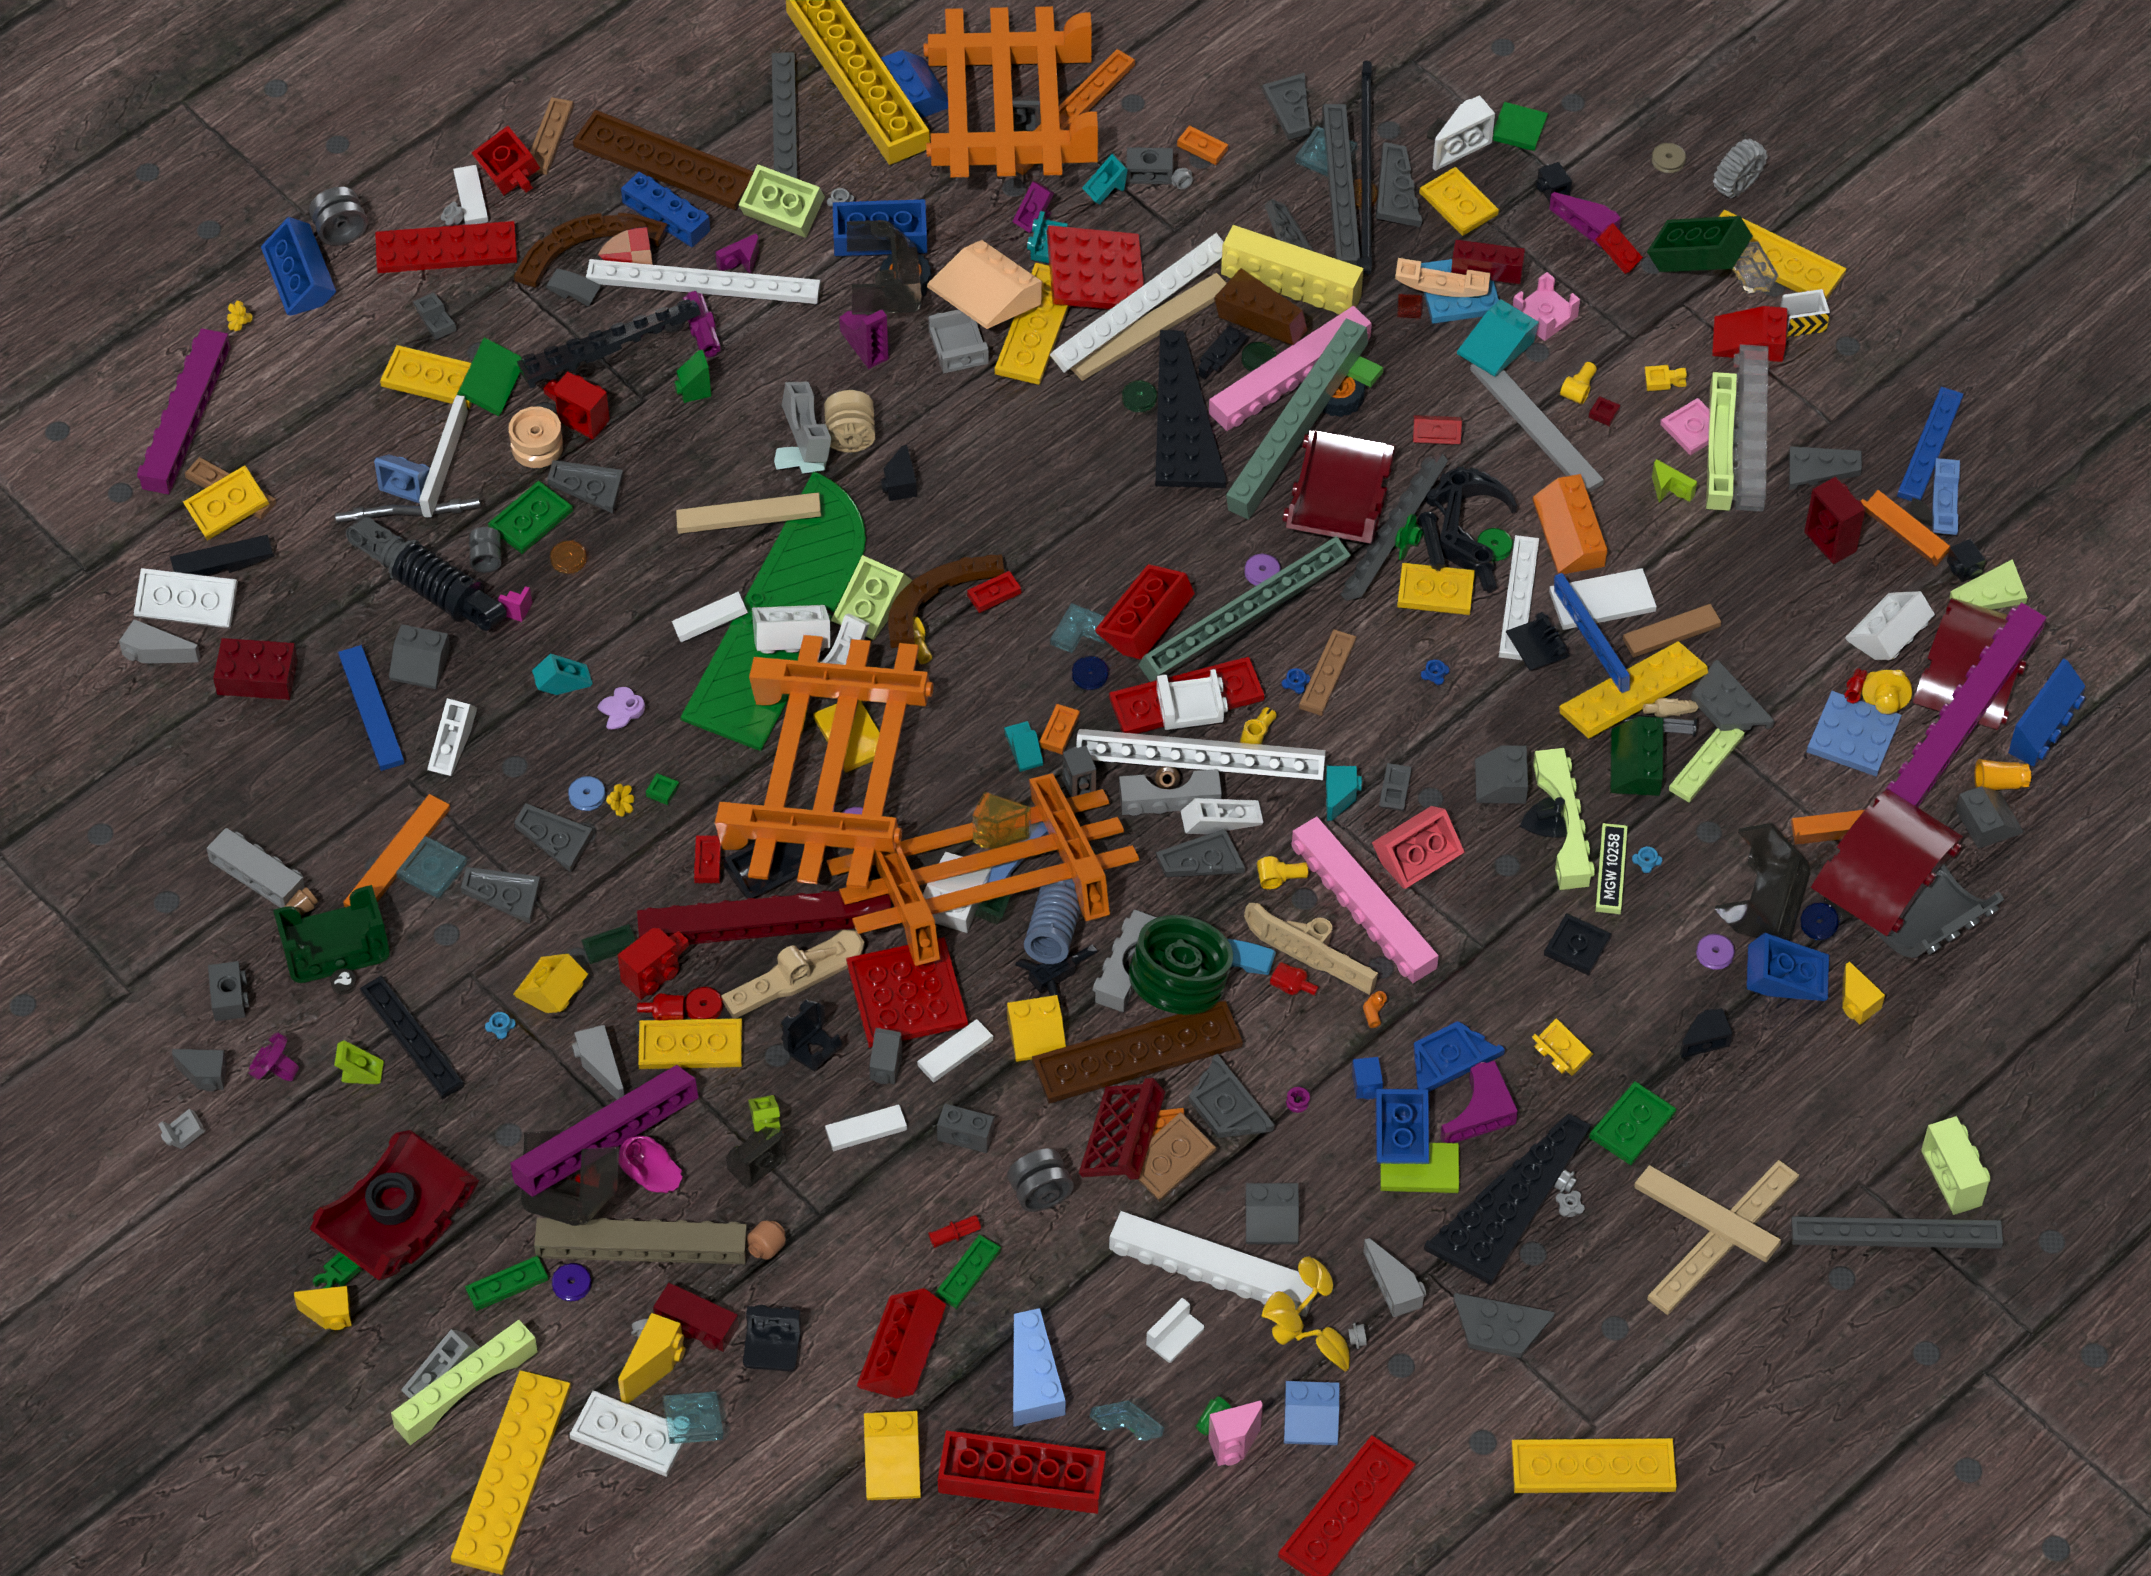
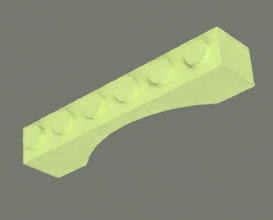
M1713 372L1711 379L1706 509L1730 511L1733 498V429L1737 374Z
M1564 748L1535 751L1533 767L1537 785L1546 791L1554 801L1557 797H1562L1565 800L1563 817L1566 823L1567 838L1557 855L1555 866L1559 890L1589 887L1590 878L1594 876L1593 862L1588 861L1587 855H1590L1588 840L1584 841L1583 834H1585L1584 820L1579 819V813H1581L1580 800L1575 799L1574 793H1576L1575 778L1570 777V772L1572 771L1571 759L1566 757Z
M517 1320L391 1412L394 1428L409 1445H412L431 1431L441 1417L474 1387L496 1374L517 1368L538 1352L535 1337L520 1320Z

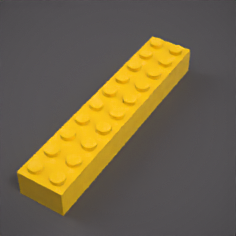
M786 0L787 14L887 163L891 165L925 151L926 143H930L929 129L842 1Z

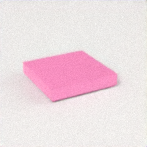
M1699 398L1661 419L1660 425L1689 455L1708 445L1709 409Z

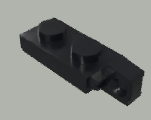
M1229 325L1202 355L1200 359L1201 364L1198 366V376L1206 380L1214 370L1222 372L1248 343L1249 336Z

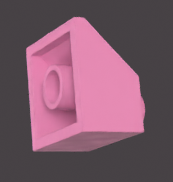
M1261 1400L1210 1414L1208 1439L1218 1466L1225 1464L1228 1466L1234 1465L1245 1458L1261 1430L1263 1406Z

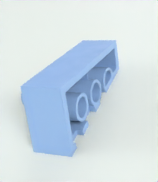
M1040 1308L1014 1314L1013 1426L1064 1416L1065 1397Z

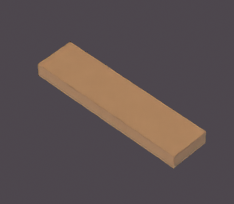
M551 97L530 151L540 167L536 173L548 175L573 110V101Z
M200 457L185 472V477L203 488H207L229 475L228 472ZM264 492L263 494L269 504L252 514L261 520L276 505V499Z
M1708 604L1623 634V641L1634 658L1674 644L1677 641L1721 627V620L1712 605Z
M1333 629L1300 701L1299 709L1320 716L1323 715L1356 643V636Z

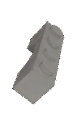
M785 382L782 408L804 462H827L831 436L826 424H816L814 394L809 382Z
M1219 770L1193 771L1190 780L1185 785L1176 789L1158 788L1152 785L1145 775L1120 776L1119 793L1122 815L1135 816L1143 813L1181 812L1195 798L1221 799Z
M1133 910L1130 918L1126 917L1122 925L1123 933L1120 938L1117 937L1112 947L1113 954L1111 958L1107 957L1102 969L1104 973L1101 978L1097 977L1094 983L1093 992H1096L1095 1003L1124 1013L1133 994V987L1130 983L1129 975L1124 969V965L1133 957L1139 933L1143 926L1157 917L1137 910Z

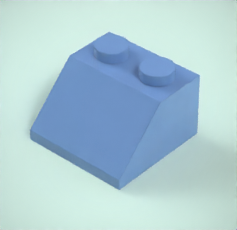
M390 454L377 457L374 464L379 490L420 504L419 499L430 468L424 464H416L403 457H396Z
M1286 1381L1284 1444L1338 1445L1339 1383Z

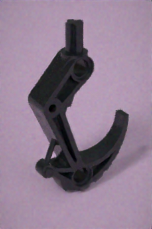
M1456 466V469H1452L1446 474L1442 473L1440 485L1427 493L1426 502L1430 506H1437L1445 516L1440 536L1443 557L1463 569L1475 570L1474 575L1479 576L1483 591L1491 593L1492 590L1497 589L1492 572L1495 568L1493 552L1488 546L1476 542L1468 532L1465 533L1459 526L1461 500L1477 495L1493 496L1503 501L1509 507L1511 513L1516 512L1517 504L1507 487L1495 477H1491L1487 472H1479L1478 469L1472 467L1465 469L1462 466ZM1448 502L1447 509H1445L1440 503Z

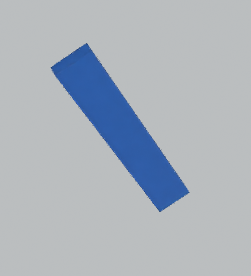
M1944 387L1940 388L1897 497L1918 504L1921 503L1935 468V460L1940 456L1963 399V393Z
M1563 573L1555 575V594L1621 693L1629 691V673Z
M362 645L339 651L338 654L380 771L403 765L402 753Z

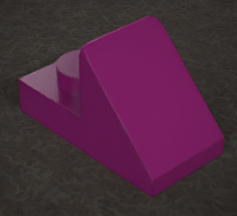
M1032 181L1012 222L1027 232L1033 233V221L1038 219L1040 211L1045 212V220L1051 216L1052 213L1047 210V207L1054 192L1037 181Z
M753 234L715 251L716 266L719 271L732 269L742 264L746 271L751 274L759 254L758 235Z

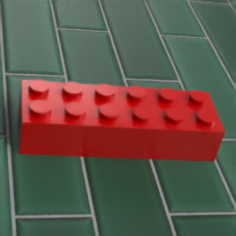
M946 1430L938 1473V1493L1098 1514L1106 1466V1451Z

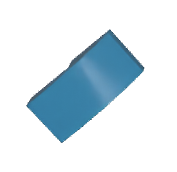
M1227 939L1233 951L1232 967H1241L1247 973L1269 975L1276 954L1274 950L1249 942Z

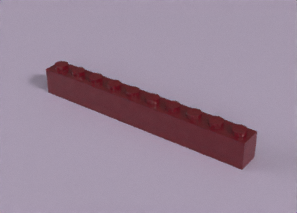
M822 891L812 894L798 893L792 896L775 895L770 898H747L740 901L724 900L719 903H696L688 906L673 905L657 909L646 908L644 910H637L639 938L652 928H660L668 937L679 931L688 939L689 945L855 929L852 918L890 909L891 904L889 893L845 905L839 891Z

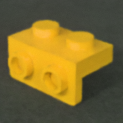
M1557 1018L1539 1036L1536 1034L1532 1036L1537 1042L1534 1047L1544 1057L1549 1054L1554 1059L1551 1064L1562 1074L1567 1071L1573 1076L1593 1055Z

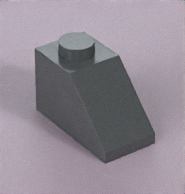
M876 1028L869 1066L870 1080L880 1084L889 1083L895 1085L902 1062L901 1032Z
M172 1049L175 1067L197 1089L205 1091L224 1090L227 1067L224 1050Z

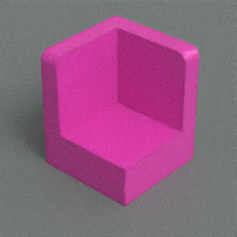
M525 586L521 594L509 591L507 596H499L498 601L504 606L506 617L520 622L523 621L532 606L531 589Z

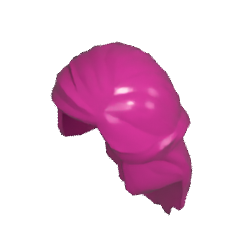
M640 1135L624 1141L618 1154L619 1164L631 1179L642 1185L646 1190L656 1193L667 1194L669 1191L674 1192L679 1188V1183L683 1177L681 1176L682 1170L674 1163L666 1149L657 1143L655 1139Z

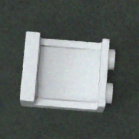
M1215 669L1210 670V677L1170 683H1168L1167 675L1157 676V694L1165 730L1223 722L1224 712L1228 711L1226 697H1221L1220 692H1223V682L1221 677L1217 678Z

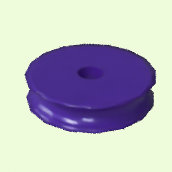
M564 1264L553 1274V1291L562 1300L578 1301L590 1291V1273L580 1264Z

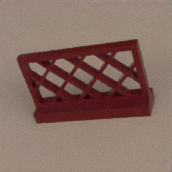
M1144 1078L1143 1084L1105 1087L1079 1170V1174L1082 1177L1126 1175L1130 1180L1139 1179L1165 1095V1091L1154 1078ZM1137 1093H1140L1138 1100L1132 1104L1130 1099ZM1112 1095H1122L1117 1101L1110 1105ZM1127 1102L1129 1107L1117 1115L1115 1111ZM1134 1113L1132 1120L1125 1125L1123 1121ZM1113 1114L1115 1118L1106 1126H1103L1104 1120ZM1121 1124L1123 1128L1111 1137L1109 1132ZM1127 1134L1125 1143L1118 1147L1116 1143ZM1106 1135L1108 1140L1096 1148L1097 1142ZM1114 1146L1116 1150L1104 1159L1102 1154ZM1120 1156L1118 1165L1110 1167L1109 1165ZM1098 1157L1102 1160L1094 1168H1090L1091 1163Z

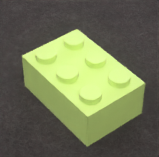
M757 164L739 203V207L746 216L806 238L825 196L818 186Z
M1957 1116L1928 1125L1921 1151L1953 1215L1982 1206L1990 1182V1175L1987 1168L1982 1167L1979 1161L1978 1150L1975 1146L1971 1145L1965 1125L1960 1124Z

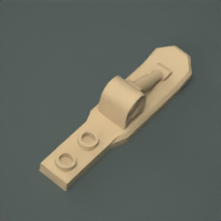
M1249 903L1246 906L1244 915L1249 929L1261 941L1314 969L1328 972L1369 995L1375 989L1377 972L1368 966L1354 961L1349 956L1328 947L1332 933V924L1327 919L1315 918L1307 924L1293 921L1286 922L1268 913L1259 903Z
M843 929L832 938L806 951L799 950L797 946L786 947L777 957L778 965L774 966L768 973L721 995L722 1002L732 1018L736 1019L779 997L793 996L847 969L846 958L862 955L864 941L856 930Z

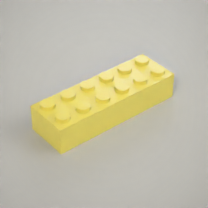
M1235 225L1232 226L1222 245L1221 274L1228 278H1232L1242 268L1279 294L1312 304L1318 308L1333 311L1339 315L1352 306L1356 308L1361 299L1362 267Z

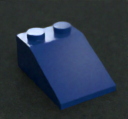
M1767 933L1762 934L1748 944V990L1770 997L1826 1001L1828 999V954Z
M1376 1089L1377 1163L1429 1164L1428 1089Z

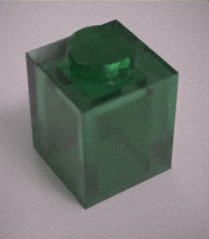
M1010 895L979 902L974 916L997 925L1003 917Z

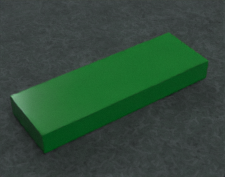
M979 1234L937 1289L935 1296L958 1309L1000 1254L1001 1247Z
M537 1255L465 1286V1290L475 1311H478L549 1280Z

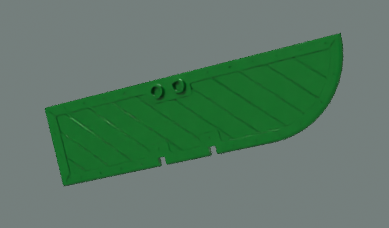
M814 471L801 495L819 493L821 516L786 521L743 600L748 613L733 619L680 717L681 721L758 751L763 749L790 694H782L780 701L772 705H756L749 679L754 657L798 661L800 651L786 652L785 650H775L774 653L757 651L754 641L752 608L825 605L826 610L835 612L865 550L866 535L864 522L855 502L834 481Z

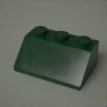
M1638 716L1612 728L1610 793L1660 796L1663 781V718Z

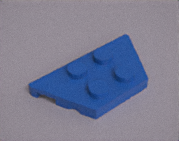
M1457 1021L1414 1042L1417 1089H1428V1092L1470 1072V1068L1478 1063H1488L1503 1056L1505 1049L1499 1044L1496 1047L1487 1042L1485 1036L1471 1031L1467 1026Z

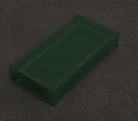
M629 924L581 940L590 964L617 956L636 941Z

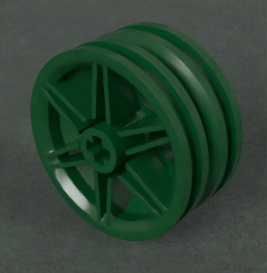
M1166 915L1155 918L1145 924L1139 933L1129 968L1130 983L1143 1000L1163 1011L1182 1015L1206 1012L1217 1005L1222 997L1233 961L1232 947L1219 930L1202 920L1182 915Z

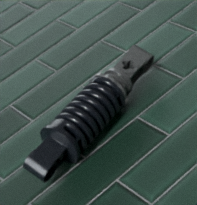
M364 517L347 528L346 537L353 546L369 554L373 559L378 560L384 567L389 568L391 579L402 583L427 601L432 602L433 605L449 614L455 621L461 622L468 619L480 629L488 631L506 618L504 606L484 593L482 582L465 575L464 572L458 570L455 566H451L449 562L444 561L441 557L422 546L419 541L414 539L406 542L405 539L394 535L390 530L380 526L369 517Z

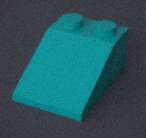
M1500 299L1485 313L1457 350V354L1495 377L1534 343L1539 321Z

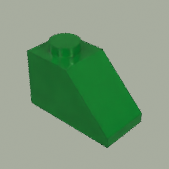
M703 350L697 351L677 370V380L674 381L676 394H681L684 403L711 397L709 367Z

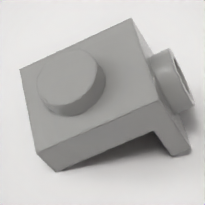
M188 1109L171 1124L164 1121L158 1124L163 1132L161 1137L164 1142L169 1146L173 1145L180 1149H184L205 1132L197 1114L191 1109Z

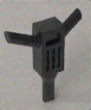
M1091 944L1075 954L1067 955L1063 961L1055 964L1042 963L1039 965L1025 959H1020L1016 962L1015 966L1029 970L1028 980L1040 993L1048 989L1050 996L1057 995L1059 1005H1061L1056 984L1074 975L1078 964L1096 954L1097 949Z

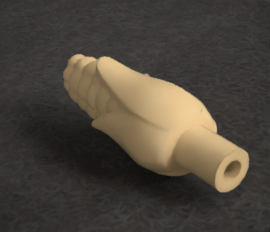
M1659 698L1654 704H1644L1643 712L1644 714L1654 713L1657 717H1680L1683 714L1696 712L1699 707L1696 702L1691 700Z

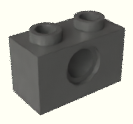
M1127 147L1128 171L1126 184H1172L1173 148Z
M1087 746L1074 747L1063 752V782L1070 797L1096 791V767Z
M239 961L208 965L211 1005L215 1021L246 1017L245 1007H249L248 993L243 992V986L247 985L246 971L240 970Z
M944 1104L937 1124V1141L987 1153L994 1135V1116Z

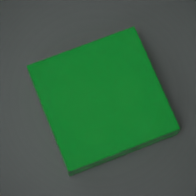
M1504 102L1493 130L1492 140L1535 151L1547 121L1548 113Z

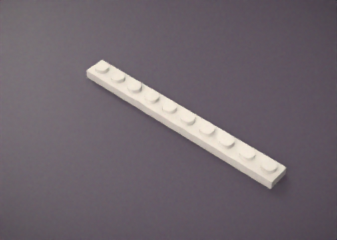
M1215 233L1059 346L1050 356L1064 373L1222 259L1223 240Z
M594 259L589 260L586 274L587 279L602 285L679 292L697 291L702 294L811 304L818 303L821 286L820 280Z

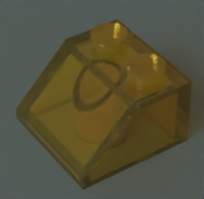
M987 792L983 793L973 813V843L978 844L982 848L996 849L1030 838V807Z

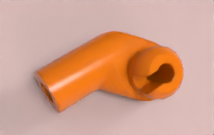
M1382 991L1372 994L1363 1005V1011L1370 1028H1376L1381 1025L1378 1012L1387 1001V996Z

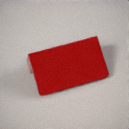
M1413 415V442L1461 444V417Z

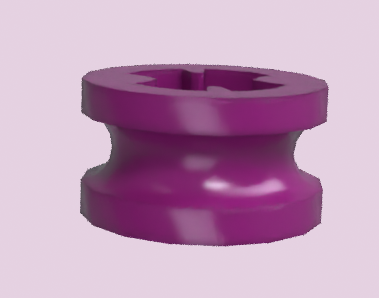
M1302 1087L1290 1089L1286 1100L1288 1109L1296 1113L1305 1111L1309 1106V1092ZM1297 1096L1302 1097V1101L1300 1100L1299 1103L1294 1102V1098L1296 1099Z

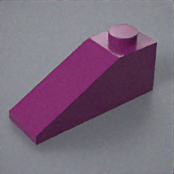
M1556 192L1551 194L1549 210L1600 248L1601 246L1595 239L1609 224L1614 223L1620 230L1621 217L1605 205Z

